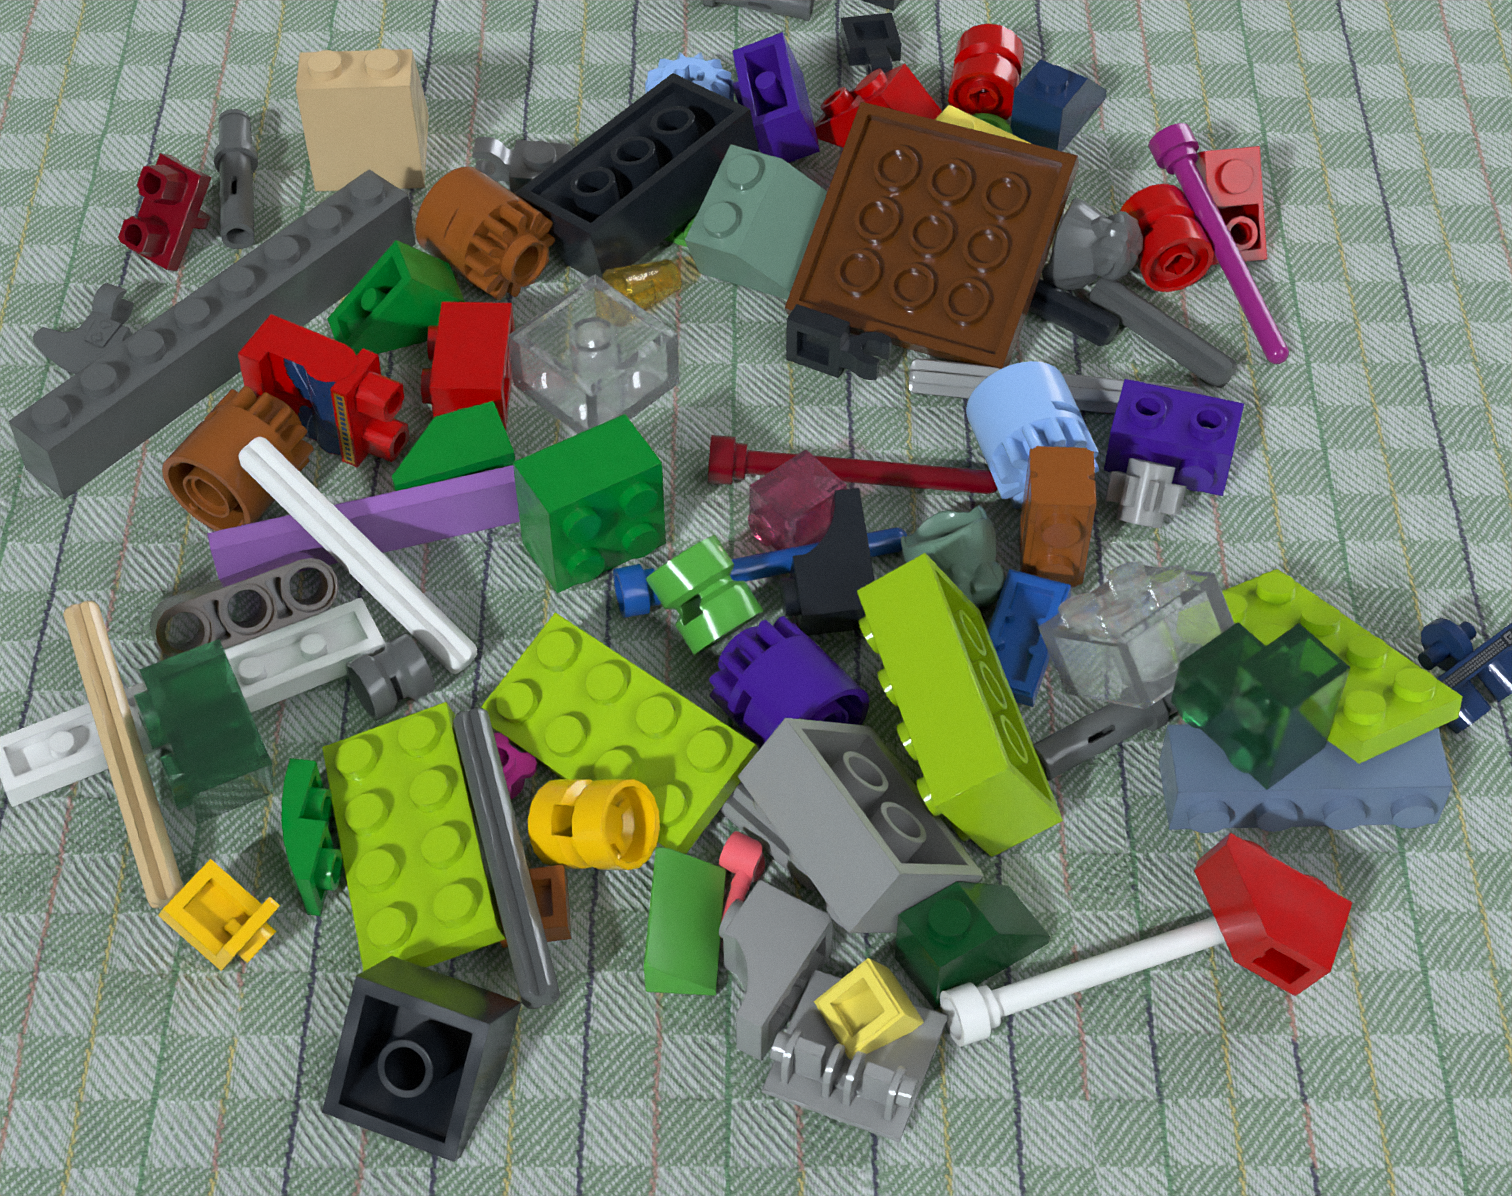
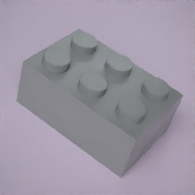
M785 718L738 775V778L754 799L753 806L756 812L774 827L789 848V857L792 863L811 879L825 899L826 909L830 917L838 925L846 929L848 933H897L898 915L957 881L978 883L984 876L939 816H934L929 811L916 785L871 726Z

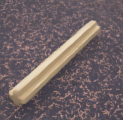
M94 601L73 604L64 610L63 616L148 903L152 908H164L184 886L99 605Z

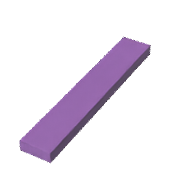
M513 465L334 505L382 553L520 522ZM291 515L207 533L219 579L297 552L313 554L328 565L339 563ZM312 567L302 568V569L298 570L297 572L305 571V570H309V569H314V568H312Z

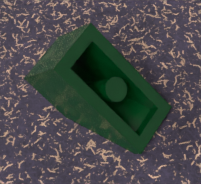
M957 881L898 915L894 958L933 1009L936 1010L941 1007L940 995L942 991L969 982L975 986L979 985L1047 945L1050 936L1009 885Z

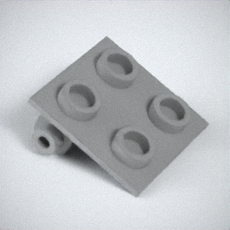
M814 969L787 1032L779 1031L774 1040L770 1053V1059L774 1060L763 1085L762 1093L900 1143L947 1023L948 1016L913 1004L923 1019L924 1023L913 1032L868 1054L857 1051L853 1060H850L845 1053V1046L839 1044L814 1003L818 997L840 981L841 978Z

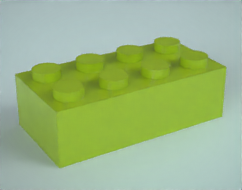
M926 553L857 590L866 615L859 619V625L869 646L876 654H880L884 668L877 672L878 679L889 700L900 709L904 721L897 724V732L909 755L919 762L923 777L917 779V788L929 811L934 816L941 814L946 816L957 835L964 842L972 839L991 857L1062 822V816L980 610Z

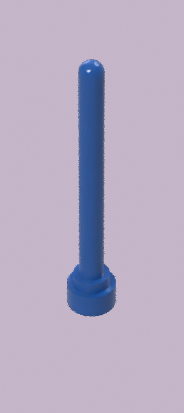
M897 527L867 533L871 557L902 551L901 537L908 536L907 533ZM820 542L731 559L735 566L730 576L733 580L747 582L788 574L791 569L792 557L794 555L807 554ZM640 564L613 570L616 599L623 618L649 614L650 607L661 604L646 580L655 571L654 568L643 570Z

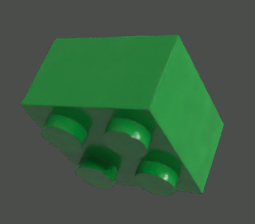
M626 414L513 462L522 544L556 593L577 584L588 583L601 573L629 560L645 557L656 548L666 544L662 462Z

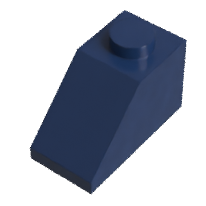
M1040 59L1014 89L1010 125L1014 136L1031 144L1063 151L1106 99L1107 90L1089 78Z

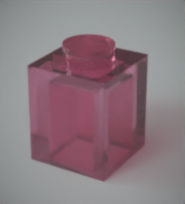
M804 450L749 485V527L760 543L765 546L771 545L776 550L820 542L830 527L829 513L834 490L847 489V485L809 451Z

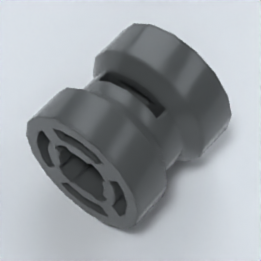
M402 634L388 641L383 652L373 657L363 654L347 662L345 666L356 696L368 715L375 721L393 713L398 702L408 697L418 700L435 690L431 670L419 647L408 634Z

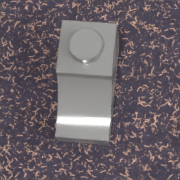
M759 879L745 901L736 899L730 905L722 919L719 936L723 938L724 968L735 973L745 989L744 999L736 1013L737 1049L762 1061L774 1043L778 1032L783 1029L799 1004L813 970L820 971L832 953L833 919L829 914Z

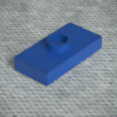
M1009 569L988 628V633L1016 703L1034 707L1071 597V585Z

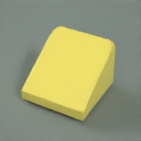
M870 958L863 961L814 1001L839 1044L845 1046V1053L850 1060H853L857 1051L868 1054L913 1032L924 1023L891 970Z

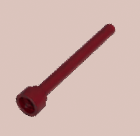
M711 435L708 483L732 485L733 479L745 480V474L978 494H992L998 490L990 470L747 450L748 444L736 443V437Z

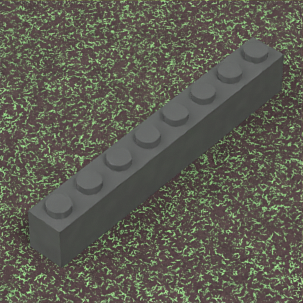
M368 169L9 420L26 470L64 500L241 372L238 353L270 314L303 327L351 292L395 240L413 247L416 242L408 194Z

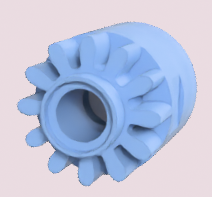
M1037 361L1016 363L994 372L984 379L972 392L966 407L968 421L1001 498H1010L1015 509L1022 507L1029 451L1036 448V446L1087 448L1094 452L1095 473L1099 471V466L1095 460L1099 455L1097 447L1062 373L1056 367Z

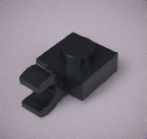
M892 13L841 18L840 36L849 66L865 65L867 76L877 69H881L886 73L893 69L892 62L901 61L902 43Z
M796 304L787 318L786 360L836 378L840 377L844 369H848L860 378L877 380L880 359L873 356H878L885 360H889L891 357L892 339L883 333L865 332L856 336L850 335V322Z

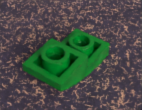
M289 758L282 794L281 822L283 841L291 871L307 915L321 916L327 891H335L338 888L343 865L342 852L340 849H334L328 829L332 811V793L330 789L323 787L316 761Z

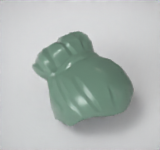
M980 505L973 508L970 512L940 511L927 518L913 534L901 537L903 557L906 563L926 553L978 609L982 606H991L999 600L1006 575L1004 569L995 563L997 553L995 529L991 519Z

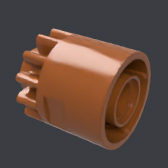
M470 166L452 170L431 188L421 204L415 226L416 238L422 249L430 255L449 263L453 271L497 300H501L506 292L513 297H517L521 287L533 284L548 264V248L555 242V238L547 233L553 224L551 220L477 168Z
M244 386L239 392L231 389L205 417V420L165 460L162 466V474L168 489L178 503L198 521L215 531L257 522L275 501L240 465L238 457L240 451L254 438H266L299 472L309 463L308 457L314 451V448L308 442L302 440L308 431L302 426L299 417L290 406L266 392L256 398L251 388Z

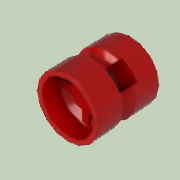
M986 23L973 26L962 34L956 47L948 94L949 105L970 115L989 113L997 115L1004 120L1011 117L1014 89L1020 83L1025 50L1021 39L1012 30L1001 25Z
M1169 184L1152 185L1136 192L1125 201L1120 211L1127 212L1138 220L1143 236V250L1138 254V262L1136 264L1147 286L1160 292L1178 291L1194 284L1206 274L1212 265L1214 252L1181 189Z

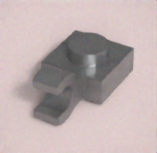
M478 137L475 139L472 154L473 158L487 159L477 160L475 168L495 181H508L510 191L515 193L570 151V144L516 140L513 151L506 148L502 142L495 138Z

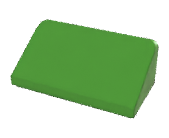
M656 847L644 957L646 992L716 996L721 942L719 928L723 916L726 881L725 868L670 848Z

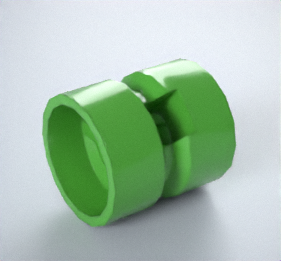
M712 535L683 551L646 578L664 609L677 610L680 614L675 626L694 655L721 641L764 612L746 582L736 581L731 578L730 575L735 565L716 535Z

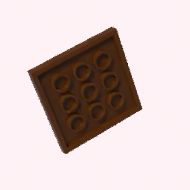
M860 102L785 305L787 314L790 315L796 304L850 322V333L855 335L865 332H880L892 339V345L952 362L986 365L999 369L1009 366L1079 168L1078 155Z

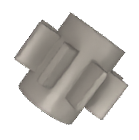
M1129 458L1126 473L1111 471L1105 500L1119 503L1116 519L1147 527L1162 528L1165 514L1180 515L1186 486L1172 483L1175 467Z

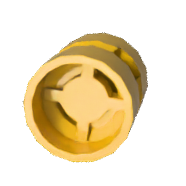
M590 779L551 780L536 793L531 802L528 816V835L534 853L542 863L548 866L564 864V867L567 869L594 867L601 870H632L640 868L650 859L656 848L660 831L659 810L654 795L645 784L635 779H602L595 781Z

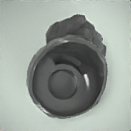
M1075 197L1071 201L1055 234L1050 260L1044 265L1042 270L1044 281L1062 290H1075L1084 288L1098 277L1114 281L1125 276L1136 265L1138 254L1143 250V236L1138 220L1127 212L1122 211L1106 217L1086 201Z

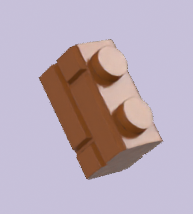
M1036 446V448L1030 449L1019 526L1020 572L1069 584L1071 587L1083 584L1096 509L1093 451L1087 448Z

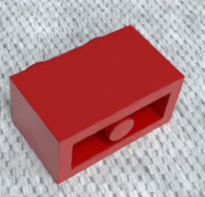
M441 303L438 325H430L428 328L427 351L429 361H433L432 368H423L421 374V400L423 404L432 405L433 418L462 408H469L493 401L506 430L517 344L512 303Z

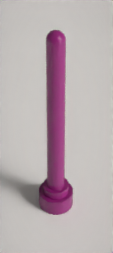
M1177 123L1162 129L1151 138L1148 144L1157 166L1166 169L1168 174H1175L1267 360L1272 364L1285 362L1289 356V349L1195 164L1198 161L1197 151L1199 144L1190 126L1186 123Z

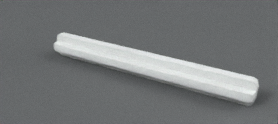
M254 438L240 451L238 455L240 465L450 673L458 674L471 664L477 655L476 645L266 438Z

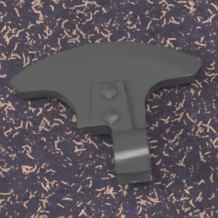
M105 283L97 290L93 300L92 312L79 328L70 332H60L42 327L34 334L33 340L44 355L55 364L70 373L77 374L132 335L130 329L122 324L129 319L134 303L122 299L127 289Z

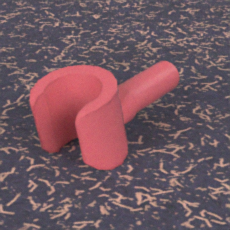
M734 831L730 835L719 859L720 867L735 874L731 882L722 919L736 899L745 901L751 882L755 883L765 869L762 844L758 840L738 831Z

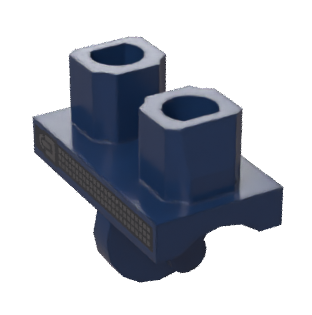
M1438 618L1427 624L1421 631V643L1424 651L1418 655L1420 665L1426 670H1432L1437 666L1446 671L1437 679L1463 696L1459 718L1447 723L1456 734L1469 727L1492 709L1470 682L1472 677L1477 675L1498 702L1512 694V623L1475 650L1471 640L1476 637V629L1469 622L1464 621L1457 625L1448 619Z

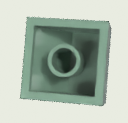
M730 144L685 238L699 273L787 300L828 191L781 158Z

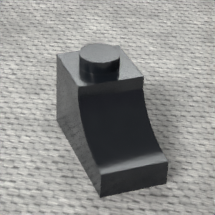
M859 488L834 490L829 513L830 527L824 538L807 554L794 555L792 557L789 578L780 579V594L784 616H795L796 626L807 636L861 630L859 619L866 616L857 590L875 580Z

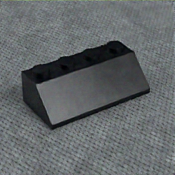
M672 73L514 194L553 222L552 227L547 233L555 238L552 247L564 262L571 268L606 286L698 213L730 144L759 152L751 110Z

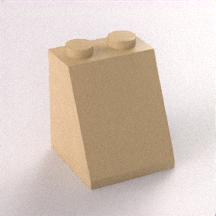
M380 48L366 51L321 50L318 52H300L296 94L315 192L338 191L368 169L399 189L425 188L429 114L413 50Z

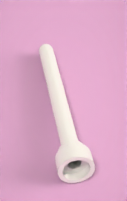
M1213 916L994 990H990L987 985L976 988L973 983L969 982L942 991L940 995L942 1014L948 1016L946 1026L952 1039L958 1046L962 1047L988 1038L991 1029L1000 1026L1002 1017L1224 943L1225 940Z

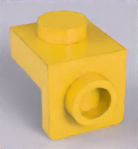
M210 859L171 899L158 916L222 972L236 955L248 963L276 933V930L267 921L281 905L272 897H269L261 904Z

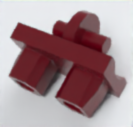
M160 153L156 165L143 166L137 187L139 195L143 196L144 199L138 216L124 219L118 236L119 241L162 268L178 271L193 228L206 229L211 217L200 210L212 177L183 164L172 155Z

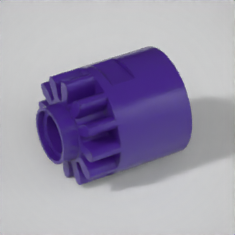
M785 616L779 617L773 626L764 619L758 626L747 628L737 634L726 645L720 655L718 667L721 671L714 673L709 678V682L715 687L709 695L710 698L759 748L764 745L785 718L862 725L869 709L868 694L811 638Z

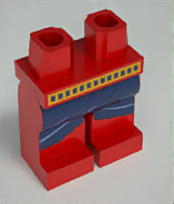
M273 314L269 315L239 351L238 358L244 386L251 388L256 398L266 392L285 402L297 414L302 426L307 429L308 433L305 437L317 441L321 449L327 453L341 455L342 462L358 468L369 453L393 462L408 443L410 438L408 424L394 419L401 409L405 398L403 383L381 375L378 354L362 348L358 355H356L353 349L341 342Z

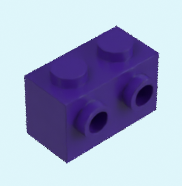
M783 32L733 50L738 81L733 82L735 96L738 104L751 110L760 152L781 158L787 163L820 152L804 76Z
M1124 379L1110 431L1104 471L1126 473L1129 458L1151 461L1175 467L1172 481L1174 484L1186 486V489L1223 496L1244 403Z

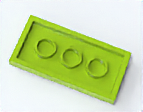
M1279 569L1264 573L1180 608L1178 626L1180 631L1358 764L1459 718L1463 696Z
M556 612L480 707L489 713L492 729L495 733H502L512 745L522 752H528L533 755L538 763L561 779H590L592 781L602 779H635L645 784L654 795L659 810L660 831L657 846L670 848L687 854L741 781L738 775L759 751L755 743Z
M447 702L322 747L329 788L332 793V804L363 972L390 956L427 968L506 939L453 724L455 714Z

